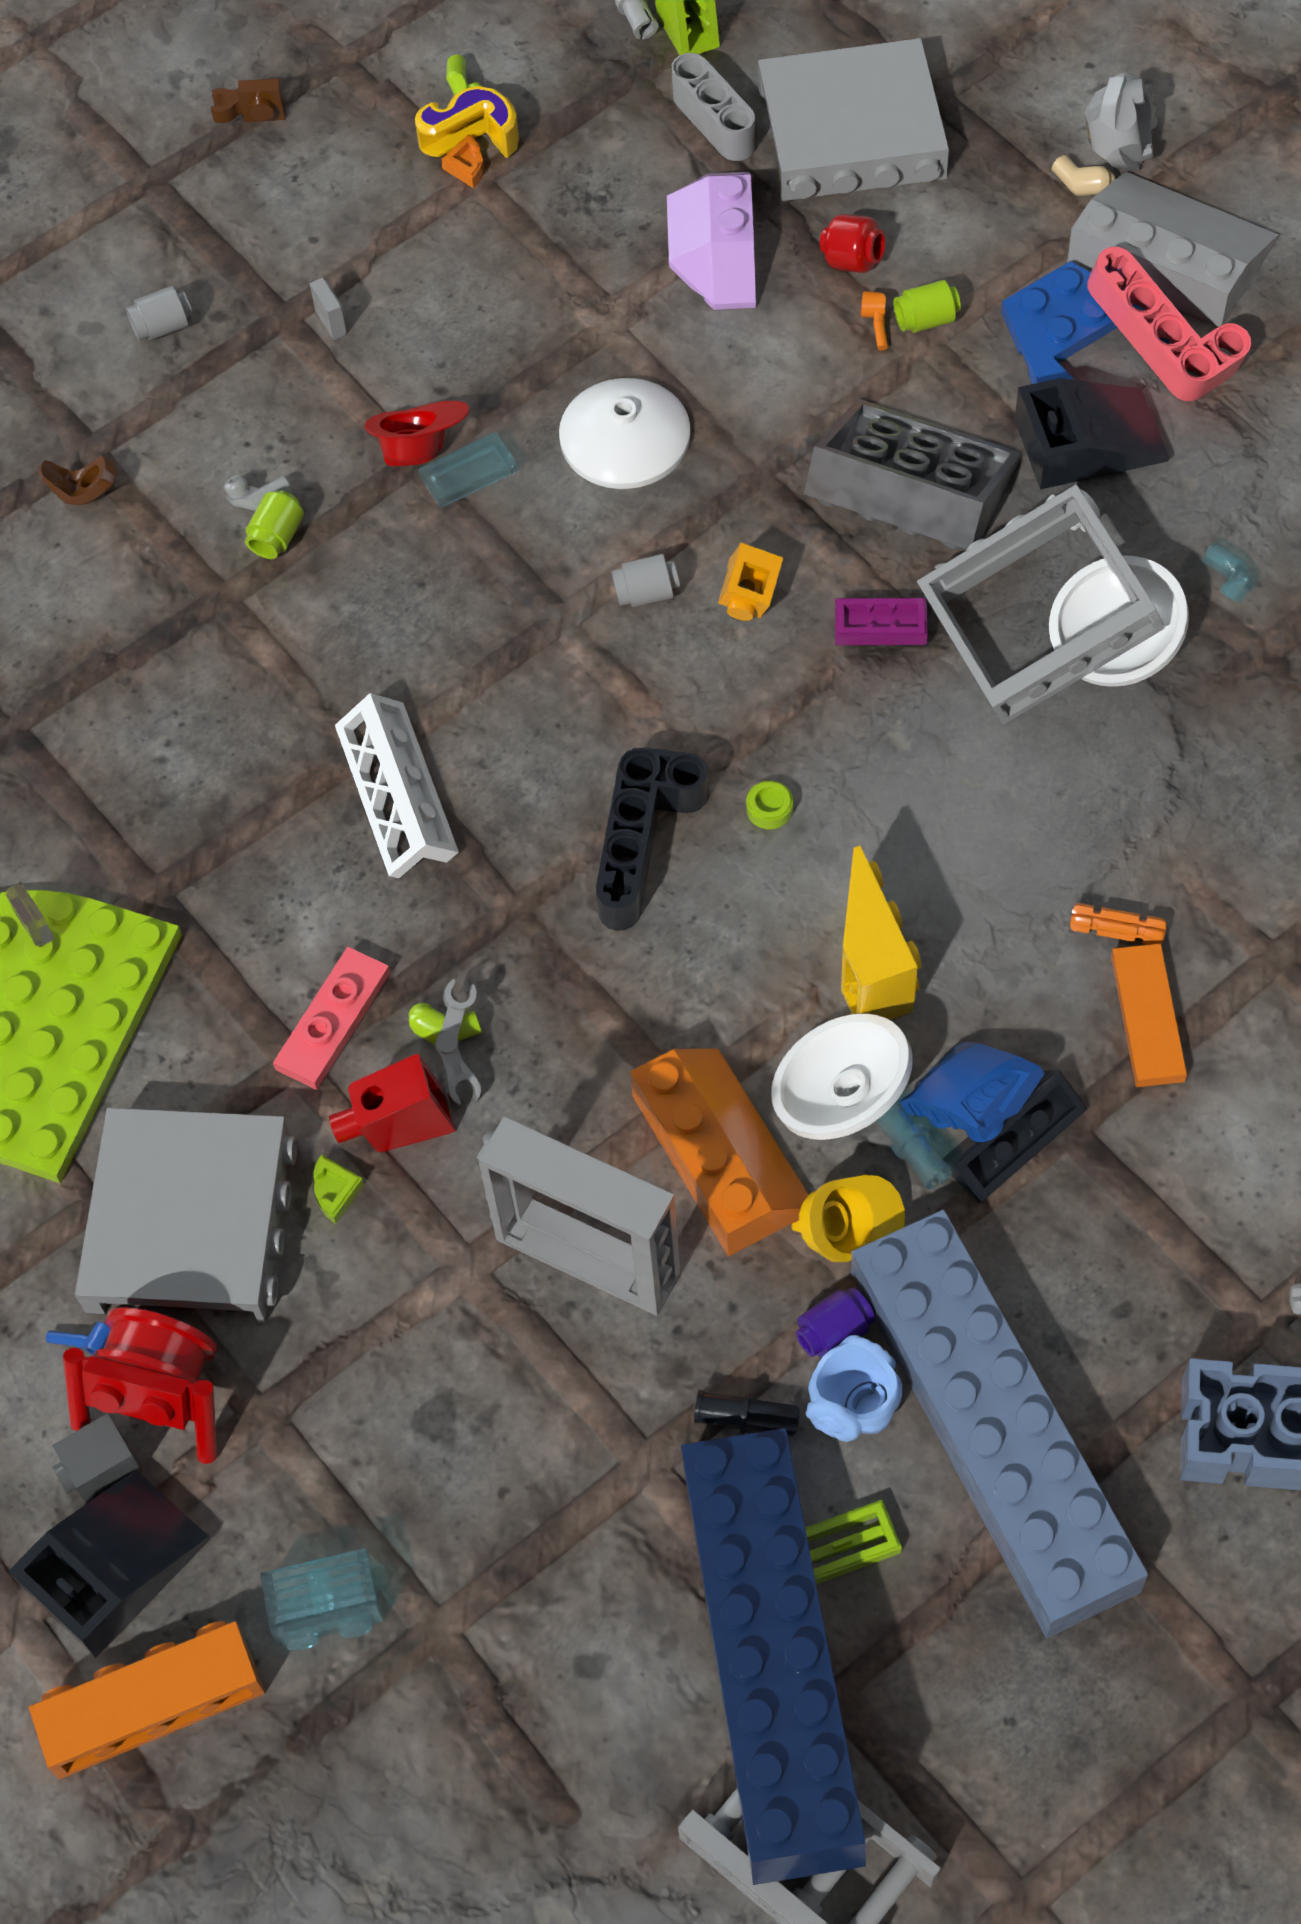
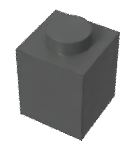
M109 1413L52 1445L61 1461L53 1466L59 1481L67 1494L77 1490L86 1504L134 1470H137L139 1473L142 1472Z

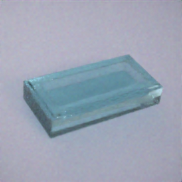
M496 432L419 468L420 479L440 509L518 472L516 460Z

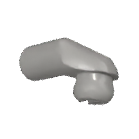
M240 475L229 478L224 484V489L228 494L226 499L232 506L256 511L264 494L267 492L281 490L293 495L291 486L284 476H280L260 488L248 486L247 480Z

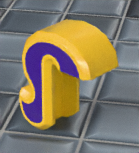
M482 86L466 88L452 97L446 109H439L438 103L431 102L422 107L415 116L419 148L426 155L441 157L452 150L468 134L475 139L484 133L489 135L492 143L506 158L517 150L519 133L515 108L510 100L496 89Z

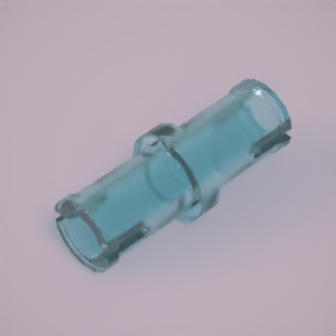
M898 1100L883 1117L876 1121L893 1143L891 1149L894 1154L900 1159L905 1158L922 1180L926 1189L937 1188V1184L933 1180L934 1178L938 1180L940 1185L949 1179L953 1169L930 1143V1134L927 1129L921 1124L916 1125Z

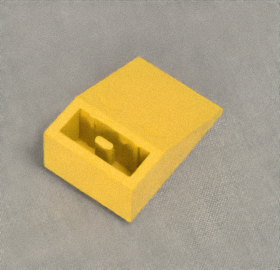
M861 846L853 848L843 939L841 992L851 1014H873L891 1020L914 1012L915 992L920 990L917 970L922 968V962L914 942H906L900 931L903 923L896 903L893 900L887 902L881 890L884 887V882L877 863L874 860L868 862Z

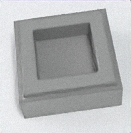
M320 278L309 283L315 311L332 339L336 340L347 335L346 331L348 330L343 306L327 280Z

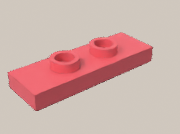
M347 946L273 1062L275 1070L317 1090L391 974L389 966Z

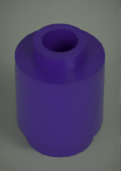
M850 1288L845 1292L837 1290L798 1317L799 1329L795 1333L799 1344L809 1356L814 1357L818 1355L822 1358L829 1350L840 1345L846 1337L850 1335L862 1337L867 1334L868 1326L875 1322V1316L871 1306L855 1288Z

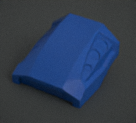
M961 1042L930 1069L914 1090L901 1099L900 1104L907 1114L913 1116L917 1114L919 1117L925 1116L931 1125L936 1128L945 1129L952 1127L956 1130L959 1128L965 1130L971 1140L987 1142L995 1138L1002 1131L1004 1120L1019 1113L1044 1076V1072L1040 1066L1017 1055L980 1043Z

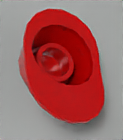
M441 401L408 410L384 412L372 416L366 420L364 428L367 433L378 437L386 465L391 467L419 465L437 456L443 447L445 429L461 422L468 416L470 408L461 401Z

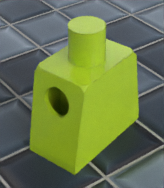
M655 0L658 19L679 55L685 53L701 54L720 47L715 0ZM687 17H690L692 19L690 25H688L686 22Z

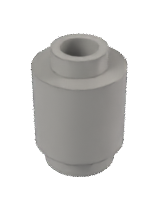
M173 286L134 300V305L125 308L138 340L148 337L151 341L188 327L187 317L193 315L184 291L176 293Z
M663 554L622 563L621 569L611 571L620 606L631 604V607L634 608L674 598L672 589L680 587L674 560L665 562Z

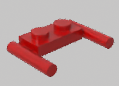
M75 1347L69 1348L63 1353L69 1420L73 1430L77 1431L91 1423L89 1406L105 1413H118L145 1420L156 1426L165 1425L185 1430L188 1422L193 1421L197 1460L203 1464H210L217 1459L214 1387L210 1381L200 1380L193 1384L190 1383V1380L91 1355L86 1357L81 1349Z

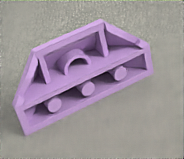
M750 172L708 173L667 195L669 267L691 289L703 296L704 301L713 310L756 308Z

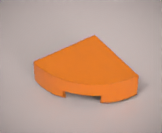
M468 134L441 161L443 170L474 188L482 178L484 164L478 142Z

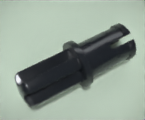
M698 1390L694 1411V1423L696 1424L702 1423L740 1429V1434L743 1435L746 1434L747 1430L764 1432L786 1428L787 1436H793L798 1430L800 1410L796 1405L751 1399V1393H745L744 1397Z

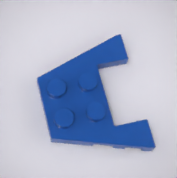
M1071 261L1002 301L1001 314L1018 353L1022 354L1029 369L1028 376L1032 384L1059 378L1073 379L1059 363L1118 328L1088 290L1087 281L1091 272ZM1132 305L1140 311H1145L1142 307L1138 305ZM1159 337L1163 342L1171 343L1168 339Z

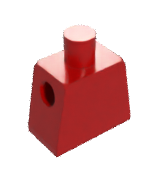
M419 1054L412 1055L352 1082L348 1086L352 1108L329 1115L331 1129L338 1143L364 1135L377 1152H386L456 1132L444 1089Z

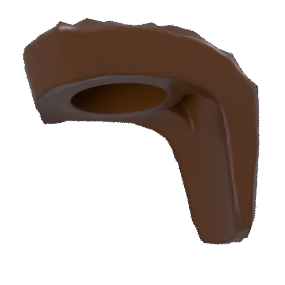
M102 455L79 470H68L47 460L41 463L38 470L42 481L65 504L84 505L93 502L114 486L118 474L115 463Z

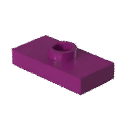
M835 598V645H927L926 598Z

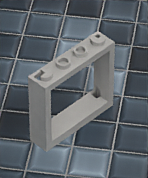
M1077 484L1057 496L1052 494L1041 506L1026 515L1014 517L1006 524L1005 528L986 539L973 542L965 552L947 563L936 565L934 571L917 580L925 597L1002 725H1005L1165 629L1157 608ZM1080 522L1132 604L1000 684L995 685L946 603Z
M503 1116L495 1132L489 1130L484 1135V1145L476 1157L480 1166L481 1179L485 1188L486 1200L496 1240L658 1316L681 1274L674 1194ZM530 1188L630 1234L632 1245L532 1199Z

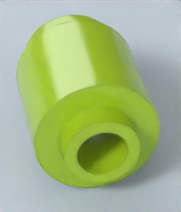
M945 280L904 290L902 296L895 297L893 301L895 317L903 332L911 330L913 333L952 323L955 321L956 312L961 310L957 289L955 286L949 287Z
M281 490L264 494L246 527L247 537L245 544L253 553L266 559H275L279 553L285 552L304 517V512L300 507L298 499L292 494Z

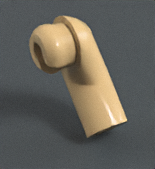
M1067 155L1060 156L1052 165L1053 173L1077 196L1097 195L1115 180L1111 170L1103 166L1079 168Z

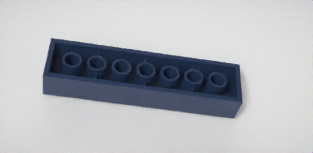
M786 1428L681 1445L684 1476L753 1885L866 1867L864 1831Z

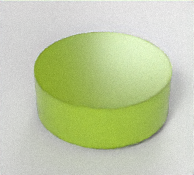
M763 781L754 785L746 797V813L749 820L762 829H777L785 825L793 813V796L791 791L777 781Z

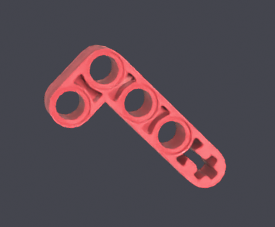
M1109 247L1099 254L1087 281L1091 296L1176 398L1183 401L1197 400L1231 378L1238 371L1251 347V337L1242 326L1226 323L1200 338L1130 252L1121 247ZM1132 305H1138L1142 307L1145 311H1140ZM1159 337L1168 339L1172 344L1163 342ZM1220 348L1228 350L1232 355L1224 353ZM1186 370L1195 372L1199 377L1191 376Z

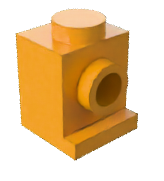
M740 543L729 559L728 570L718 604L728 607L727 613L738 620L750 621L753 619V616L761 618L770 606L783 557Z

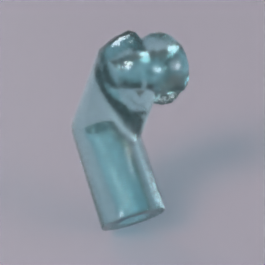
M1213 543L1204 554L1202 562L1228 577L1226 583L1221 587L1222 594L1236 602H1241L1248 590L1251 591L1254 585L1248 565L1240 557Z

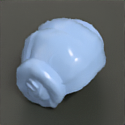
M858 1335L846 1337L840 1345L829 1350L822 1357L811 1376L808 1385L811 1402L807 1405V1418L811 1420L816 1429L837 1438L839 1441L845 1442L857 1439L861 1433L878 1434L887 1428L902 1397L901 1379L894 1370L896 1367L895 1359L877 1343L861 1338Z

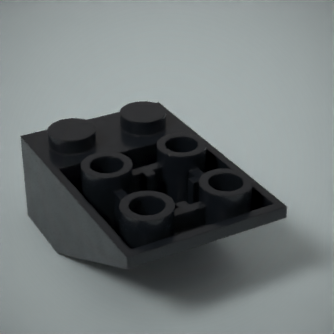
M1065 378L1018 387L1014 421L1040 490L1164 463L1169 460L1142 389Z
M134 1470L48 1530L8 1572L39 1605L96 1658L210 1540V1537L137 1470Z

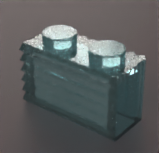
M366 1548L261 1573L271 1635L278 1646L287 1645L288 1650H303L313 1647L319 1643V1636H327L339 1632L343 1638L361 1636L372 1630L371 1624H379L383 1621L372 1560Z

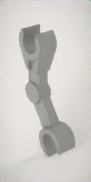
M455 979L447 984L444 991L443 1000L447 1007V1012L441 1033L436 1039L435 1048L441 1054L446 1068L448 1099L453 1106L459 1108L461 1102L455 1091L458 1085L466 1084L470 1086L476 1102L481 1093L479 1081L462 1060L457 1047V1037L464 1012L469 1011L473 1007L477 991L475 985H472L469 999L463 1003L456 1002L451 996L455 984Z

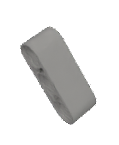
M685 53L675 58L672 63V89L675 104L723 157L732 161H741L749 158L755 151V114L753 110L704 57L696 53Z

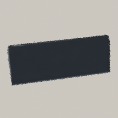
M1060 1070L1043 1071L1044 1076L1019 1113L1004 1120L1003 1129L995 1138L987 1142H975L967 1137L939 1162L944 1170L978 1203H982L1088 1109Z

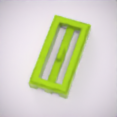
M883 1500L805 1528L807 1540L811 1542L876 1517L880 1524L810 1550L812 1563L883 1537L887 1541L814 1568L816 1584L902 1553L901 1544Z

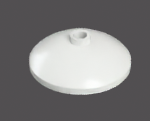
M636 378L611 379L587 388L568 405L560 422V445L567 463L584 479L608 488H638L659 481L670 474L681 463L690 443V422L683 404L666 388L656 383Z
M1123 556L1157 608L1165 629L1081 678L1082 680L1100 686L1134 684L1159 672L1179 651L1188 629L1189 609L1187 600L1176 578L1167 569L1154 561L1137 556ZM1104 559L1093 562L1074 574L1064 584L1055 598L1049 618V634L1054 650L1132 604Z
M873 1014L846 1015L816 1027L793 1045L777 1068L771 1088L772 1104L777 1116L790 1131L809 1139L826 1140L840 1138L867 1128L883 1117L904 1091L910 1078L913 1064L910 1044L896 1024L884 1017Z

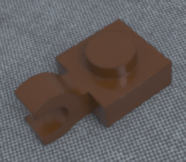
M279 78L238 80V90L226 88L212 90L214 106H211L213 121L216 123L230 122L242 113L244 122L285 120V103Z

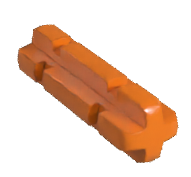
M1076 903L1074 905L1070 920V929L1073 931L1089 934L1090 929L1097 930L1096 935L1131 942H1135V938L1143 939L1142 944L1162 945L1167 925L1164 918L1147 915V919L1144 920L1139 919L1140 914L1105 907H1101V911H1095L1094 905Z

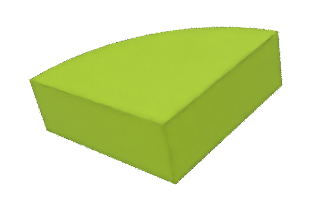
M321 1154L313 1173L314 1193L322 1212L329 1220L337 1224L363 1188L364 1182L360 1176Z

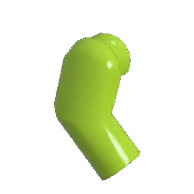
M455 54L448 58L446 80L454 95L463 89L481 86L478 82L467 84V62L463 56Z
M418 1003L409 1011V1026L416 1035L435 1045L436 1039L441 1033L445 1015L427 1003ZM474 1010L463 1015L457 1037L458 1041L482 1033Z

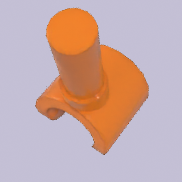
M864 291L861 317L874 318L873 326L878 350H886L888 348L884 325L886 296L880 292Z

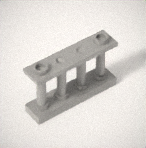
M737 1788L715 1816L709 1813L703 1819L692 1809L679 1825V1839L779 1924H828L818 1916L823 1910L819 1904L846 1870L813 1875L802 1889L796 1887L792 1893L778 1881L753 1885L748 1856L731 1842L735 1836L732 1830L742 1818ZM858 1800L866 1845L872 1839L898 1861L849 1924H879L915 1876L931 1888L938 1879L941 1868L934 1863L937 1856L928 1845L914 1835H910L906 1840Z

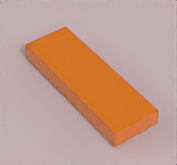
M1161 944L1112 949L1111 961L1135 1086L1146 1087L1184 1083L1187 1072Z

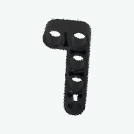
M633 748L621 756L618 763L596 882L598 915L602 924L607 928L615 931L626 930L633 927L639 920L659 810L693 813L700 810L706 804L708 799L707 765L698 755L651 748ZM643 775L648 777L644 780L632 779L636 776ZM683 781H692V782H695L694 784H691V785H681V784H679L680 782H683ZM635 815L642 817L641 819H638L636 821H629L625 819L629 816ZM623 856L635 858L629 862L617 861L618 858ZM618 888H622L625 895H622L620 901L617 902Z

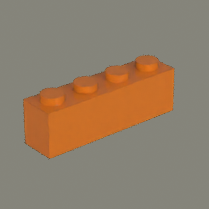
M225 1621L210 1623L200 1628L196 1632L195 1638L178 1645L174 1642L157 1645L149 1649L144 1654L145 1658L128 1666L122 1663L112 1664L95 1672L93 1675L94 1680L74 1688L72 1685H62L45 1692L41 1696L42 1701L28 1706L47 1768L59 1780L264 1695L265 1692L245 1635L237 1622L234 1621L227 1624Z

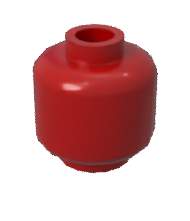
M840 214L835 216L828 227L823 229L819 245L831 268L839 271L866 273L883 259L886 249V236L873 218Z

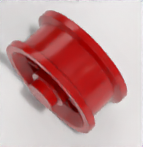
M115 1308L108 1312L105 1320L106 1326L110 1329L103 1349L95 1351L92 1356L190 1380V1383L194 1384L199 1379L204 1362L214 1359L217 1345L200 1330L177 1319L142 1309Z

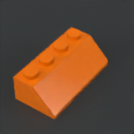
M718 1048L673 1049L630 1071L632 1097L728 1257L799 1220L801 1205L809 1194Z

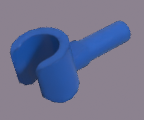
M96 1322L89 1336L81 1333L75 1334L49 1330L46 1334V1342L75 1346L93 1355L95 1351L104 1348L110 1329L105 1323Z

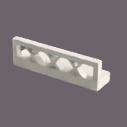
M372 693L368 694L335 727L388 875L400 878L423 857L447 863L459 851L403 702ZM365 721L366 731L362 746H360L354 729ZM374 755H377L380 762L376 783H372L369 775ZM387 792L391 793L394 801L389 821H386L383 813ZM401 830H403L407 836L410 848L399 857L397 845Z

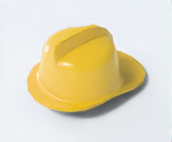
M875 1175L849 1177L829 1181L821 1185L818 1190L810 1193L801 1205L799 1220L792 1223L791 1228L793 1231L801 1233L802 1239L809 1248L821 1254L829 1261L848 1262L851 1261L852 1251L904 1228L905 1208L899 1192L891 1182Z

